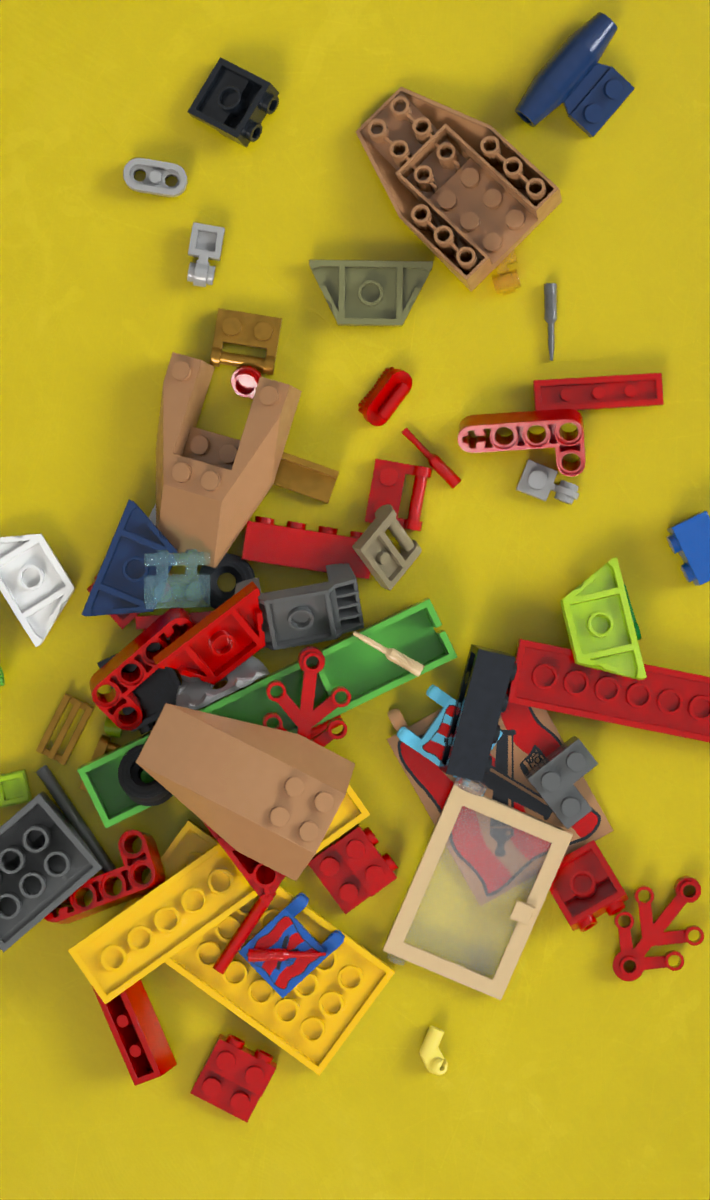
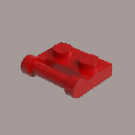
M375 459L364 522L372 523L376 518L375 513L377 509L388 504L395 510L397 514L396 519L403 529L421 532L423 522H420L427 478H431L432 468ZM405 474L415 476L407 519L398 518Z

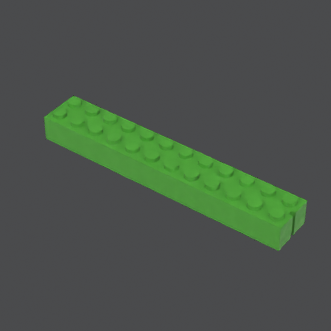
M428 598L357 631L386 648H394L424 665L420 675L457 658V654L444 630L435 632L433 628L441 626L442 623L431 600ZM353 634L320 649L325 658V665L317 673L313 709L328 698L331 691L337 686H343L348 689L351 694V701L345 707H337L315 726L417 676L391 662L384 653L366 644ZM315 656L309 657L306 665L309 667L316 666L318 658ZM298 661L197 710L262 726L263 717L269 712H275L281 717L283 727L288 732L297 734L295 723L277 702L268 698L266 686L273 680L281 681L286 688V693L300 709L304 671L300 668ZM278 685L273 686L270 690V694L273 696H278L282 692V688ZM343 691L335 695L337 702H342L346 699V693ZM270 718L266 725L270 728H275L278 725V719ZM150 732L79 766L77 769L105 828L151 807L132 801L124 792L118 780V768L123 756L132 748L145 744ZM145 770L142 771V782L149 783L155 780Z

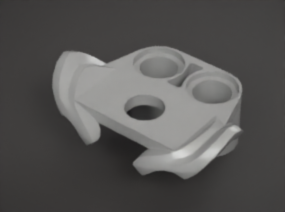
M251 656L220 680L228 681L220 689H212L213 684L201 681L198 677L191 678L181 675L182 685H179L177 690L176 706L193 710L203 708L250 685L257 679L270 675V672L259 659Z

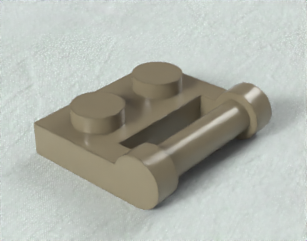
M386 504L377 509L375 513L376 518L352 548L380 586L391 591L420 555L422 549L417 541L412 540L398 522L396 519L397 514L393 507ZM387 529L400 545L401 553L398 552L386 535L385 531Z

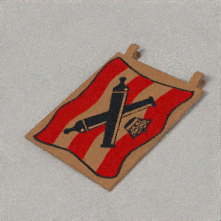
M508 702L507 708L504 713L501 712L498 722L500 731L503 734L490 752V756H492L490 771L487 775L484 774L483 782L470 780L467 786L452 775L445 774L435 763L399 740L396 734L386 739L434 825H436L446 799L455 784L477 795L486 796L572 832L573 837L564 857L590 841H596L614 831L584 777H581L573 785L593 810L567 829L524 776V774L564 744L549 714L544 709ZM398 708L389 711L388 717L397 732L401 727H406L422 738L442 708L410 726L407 725ZM462 806L446 846L481 906L538 874L551 843Z

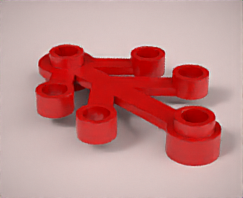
M312 646L302 649L298 655V664L304 671L300 709L286 693V688L281 681L273 680L266 686L268 698L277 702L295 723L297 734L309 740L312 727L337 707H345L351 701V694L348 689L343 686H337L331 691L328 698L313 709L317 673L323 669L325 658L318 648ZM311 656L318 658V663L314 667L306 665L307 659ZM273 686H280L282 688L280 695L273 696L270 694ZM340 691L345 692L346 699L342 702H337L335 695ZM269 712L263 717V726L268 727L266 725L268 719L276 718L278 719V725L275 729L287 731L283 727L279 714ZM333 718L328 722L327 729L311 741L325 747L333 739H342L347 734V726L342 719ZM339 723L343 725L340 733L334 734L331 732L334 724Z
M684 876L676 881L674 885V898L654 923L651 903L654 900L653 891L645 885L638 886L635 889L634 899L638 903L642 938L634 948L630 931L634 925L633 916L625 910L615 914L614 924L618 928L620 952L615 955L612 967L618 978L624 981H634L642 975L644 970L668 968L672 971L680 970L684 965V958L676 950H670L661 956H644L652 946L686 942L692 946H697L703 942L704 932L696 925H690L682 930L665 931L686 903H693L700 897L701 886L696 879ZM686 885H693L694 893L691 896H685L683 893ZM642 890L649 892V898L646 901H640L638 898V894ZM622 915L629 916L630 920L626 926H620L618 923V919ZM692 930L699 931V938L695 941H691L688 938V934ZM672 955L679 956V963L675 966H671L668 963L669 957ZM627 960H632L635 963L631 971H626L623 968Z

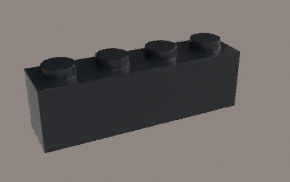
M471 644L439 769L445 774L483 782L484 774L487 775L492 765V756H490L492 744L498 741L500 735V725H498L500 714L505 712L508 705L509 696L506 694L509 681L512 682L517 671L515 657L509 653Z

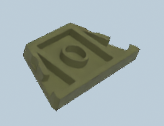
M309 260V266L338 326L402 327L432 270L433 261Z

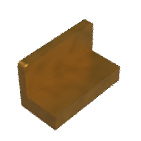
M283 452L274 485L329 503L339 471Z

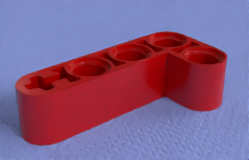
M574 409L470 415L462 419L459 424L457 441L461 449L468 453L555 448L556 464L561 474L574 477L582 473L585 468L584 422L582 415ZM565 423H573L577 426V429L573 432H565L561 429V426ZM533 425H540L545 431L541 434H533L528 429ZM507 427L513 433L505 437L499 435L496 431L499 428ZM486 429H490V437H486ZM473 430L477 437H471L468 431ZM573 453L578 455L579 459L575 462H567L563 457L566 454Z
M174 607L167 610L91 677L89 685L94 703L120 729L126 731L133 730L141 724L143 718L138 698L132 691L159 669L153 657L194 626L188 611L185 609ZM177 623L180 626L184 625V627L179 629L177 626L173 627V625ZM157 642L162 644L161 648L155 652L146 650L147 646L151 643ZM127 664L137 665L133 672L126 673L122 671V668ZM103 685H111L113 687L106 694L97 691ZM125 707L134 708V711L129 715L119 714L120 710Z
M134 829L124 832L118 842L124 866L89 879L61 903L71 904L72 907L66 906L59 909L61 907L59 905L44 919L53 923L69 924L146 895L165 882V870L154 838L148 833ZM140 837L142 847L139 852L134 853L133 842ZM150 868L152 873L151 879L148 883L144 884L142 873L145 869ZM120 879L122 889L119 894L115 895L113 884L116 880ZM91 890L93 900L86 906L84 896L87 891Z

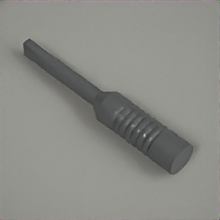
M556 283L544 284V319L548 324L550 361H553L554 323L557 320Z

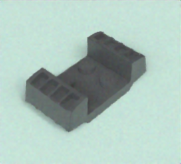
M326 565L328 582L266 593L261 592L259 577L236 583L235 594L252 581L260 590L258 601L263 615L262 630L265 633L266 643L263 648L279 650L338 639L344 633L363 629L364 623L357 579L350 565Z

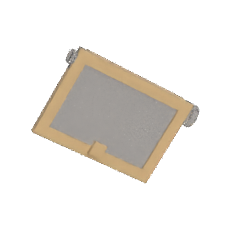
M457 777L389 932L383 951L388 953L386 958L395 964L404 965L406 961L501 1000L573 837V833L484 796L487 786L479 781Z

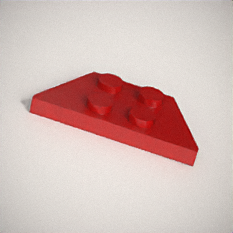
M253 581L155 655L153 660L156 665L161 669H165V667L176 669L181 675L191 678L198 677L201 681L215 685L262 649L266 643L265 633L262 630L263 615L258 601L260 590Z

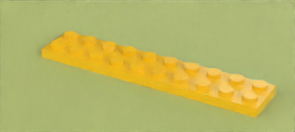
M348 785L346 795L316 853L370 815L350 785ZM218 843L74 945L68 952L104 1004H107L258 895Z

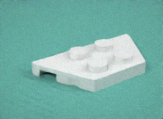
M42 534L0 537V591L35 647H38L45 640L76 587Z

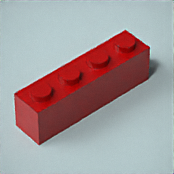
M255 516V522H247L242 559L324 573H327L326 565L349 564L356 578L369 579L370 577L369 569L352 548L363 534L362 532L350 531V537L337 535L338 529L324 526H319L318 532L305 530L306 524L287 521L286 527L274 525V519Z
M141 979L107 1004H104L93 988L135 1086L160 1077L177 1065Z

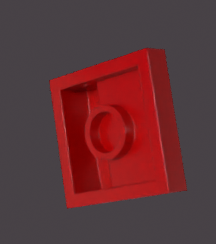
M359 824L313 857L308 864L345 915L397 879V875L394 872L398 869L396 863L388 853H385L383 856L375 847L379 843L376 836L369 827L363 830Z
M594 840L563 857L549 889L573 931L578 928L581 932L591 929L598 923L597 917L606 912L609 916L617 914L625 908L623 902L628 900L626 892Z
M220 1034L190 1093L248 1122L276 1070L277 1063L272 1061L274 1057L261 1049H256L254 1052L244 1047L245 1042L232 1034H228L227 1037Z

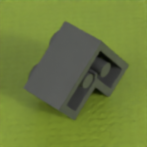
M576 736L571 737L524 774L567 829L593 810L573 784L597 766L598 763Z

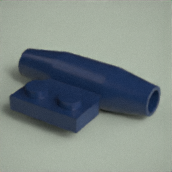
M598 12L569 36L534 77L515 109V112L523 121L535 127L563 103L568 117L591 138L596 135L635 89L613 67L598 63L618 29L616 24L607 15Z

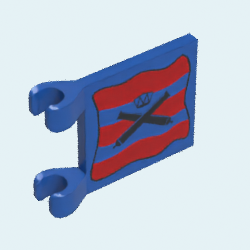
M302 892L294 897L282 911L239 950V953L247 962L248 949L284 948L287 951L326 952V956L248 962L282 998L335 951L345 938L341 931L337 929L320 944L295 918L309 902V898Z

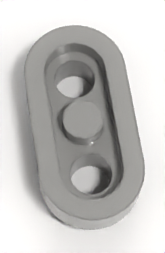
M134 158L125 165L123 170V177L127 186L136 192L177 197L186 190L188 184L184 169L174 163ZM144 171L146 178L143 181L135 180L136 172ZM170 176L178 179L177 184L173 187L166 185V180Z

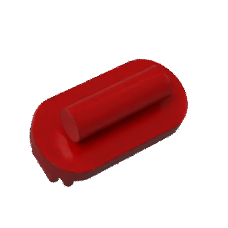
M390 367V369L385 368L374 388L358 404L361 407L358 411L363 414L367 422L374 426L384 425L411 391L412 378L404 370L395 369L394 367Z

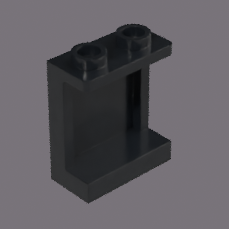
M157 642L151 643L147 646L146 650L155 652L161 648L162 644ZM115 655L98 662L99 668L103 667ZM127 664L122 668V671L126 673L133 672L137 665ZM170 667L157 669L132 691L139 700L143 718L137 728L130 730L131 733L139 729L142 735L152 730L165 703L176 705L177 690L182 683L175 669ZM125 707L122 711L124 715H129L134 711V708Z

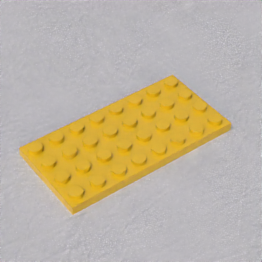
M188 820L161 856L165 870V881L217 845L218 841L191 820ZM151 871L143 881L144 884L150 881L152 876ZM281 886L278 887L276 890L277 894L242 947L294 899L292 894ZM143 896L128 901V903L122 911L127 909L129 906L134 904ZM259 896L253 898L164 962L319 1076L395 973L393 968L342 931L341 933L345 936L343 943L284 998L267 983L239 951L224 974L219 973L213 968L214 964ZM308 906L295 916L320 944L334 930L338 929Z

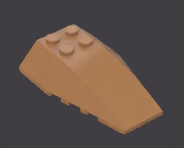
M165 703L135 761L236 851L295 881L316 854L346 795L355 767V763L299 734Z

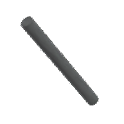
M45 765L37 770V775L68 821L102 865V871L106 873L116 869L48 766Z

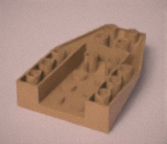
M400 87L356 131L399 218L470 291L474 290L562 202L559 188L492 126L403 87Z

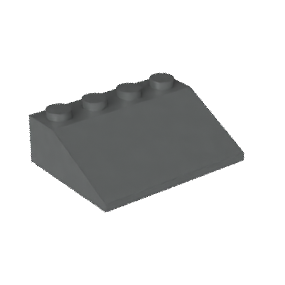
M44 791L0 827V949L3 953L103 868L65 815Z

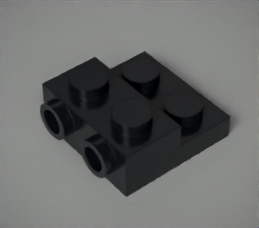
M220 57L187 112L193 118L216 129L221 135L247 148L250 141L255 142L262 133L261 123L266 114H273L279 104L277 96L279 92L270 82Z

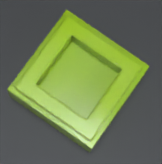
M26 769L0 775V808L32 800Z

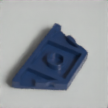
M130 499L81 615L98 616L154 612L178 551L140 507Z

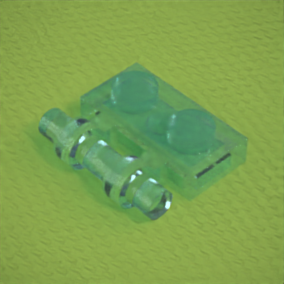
M186 549L185 553H168V550H157V553L144 554L145 567L156 566L157 574L144 575L145 609L210 607V574H197L198 565H210V552H197V549ZM185 565V574L168 575L169 566Z

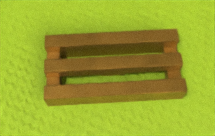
M65 694L36 751L58 761L62 765H66L94 707ZM68 703H71L73 707L50 750L46 746ZM81 708L85 712L63 755H60L57 752L77 712Z

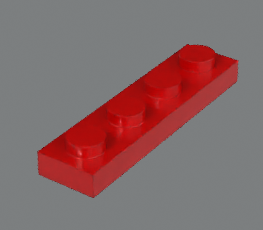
M662 373L533 381L535 411L553 409L582 411L664 405Z

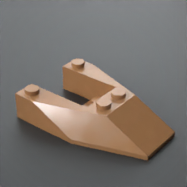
M172 352L163 382L156 443V527L178 551L177 557L216 568L274 484L302 391L289 384L260 377L241 440L202 430L196 427L215 367L202 360Z

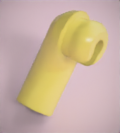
M430 1025L419 1054L430 1073L442 1075L448 1069V1062L444 1059L438 1047L444 1031Z

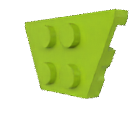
M617 557L612 558L560 601L575 664L643 680L647 676Z

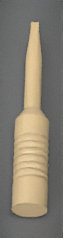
M354 631V636L384 653L391 662L419 677L424 665L394 648H386L371 638Z

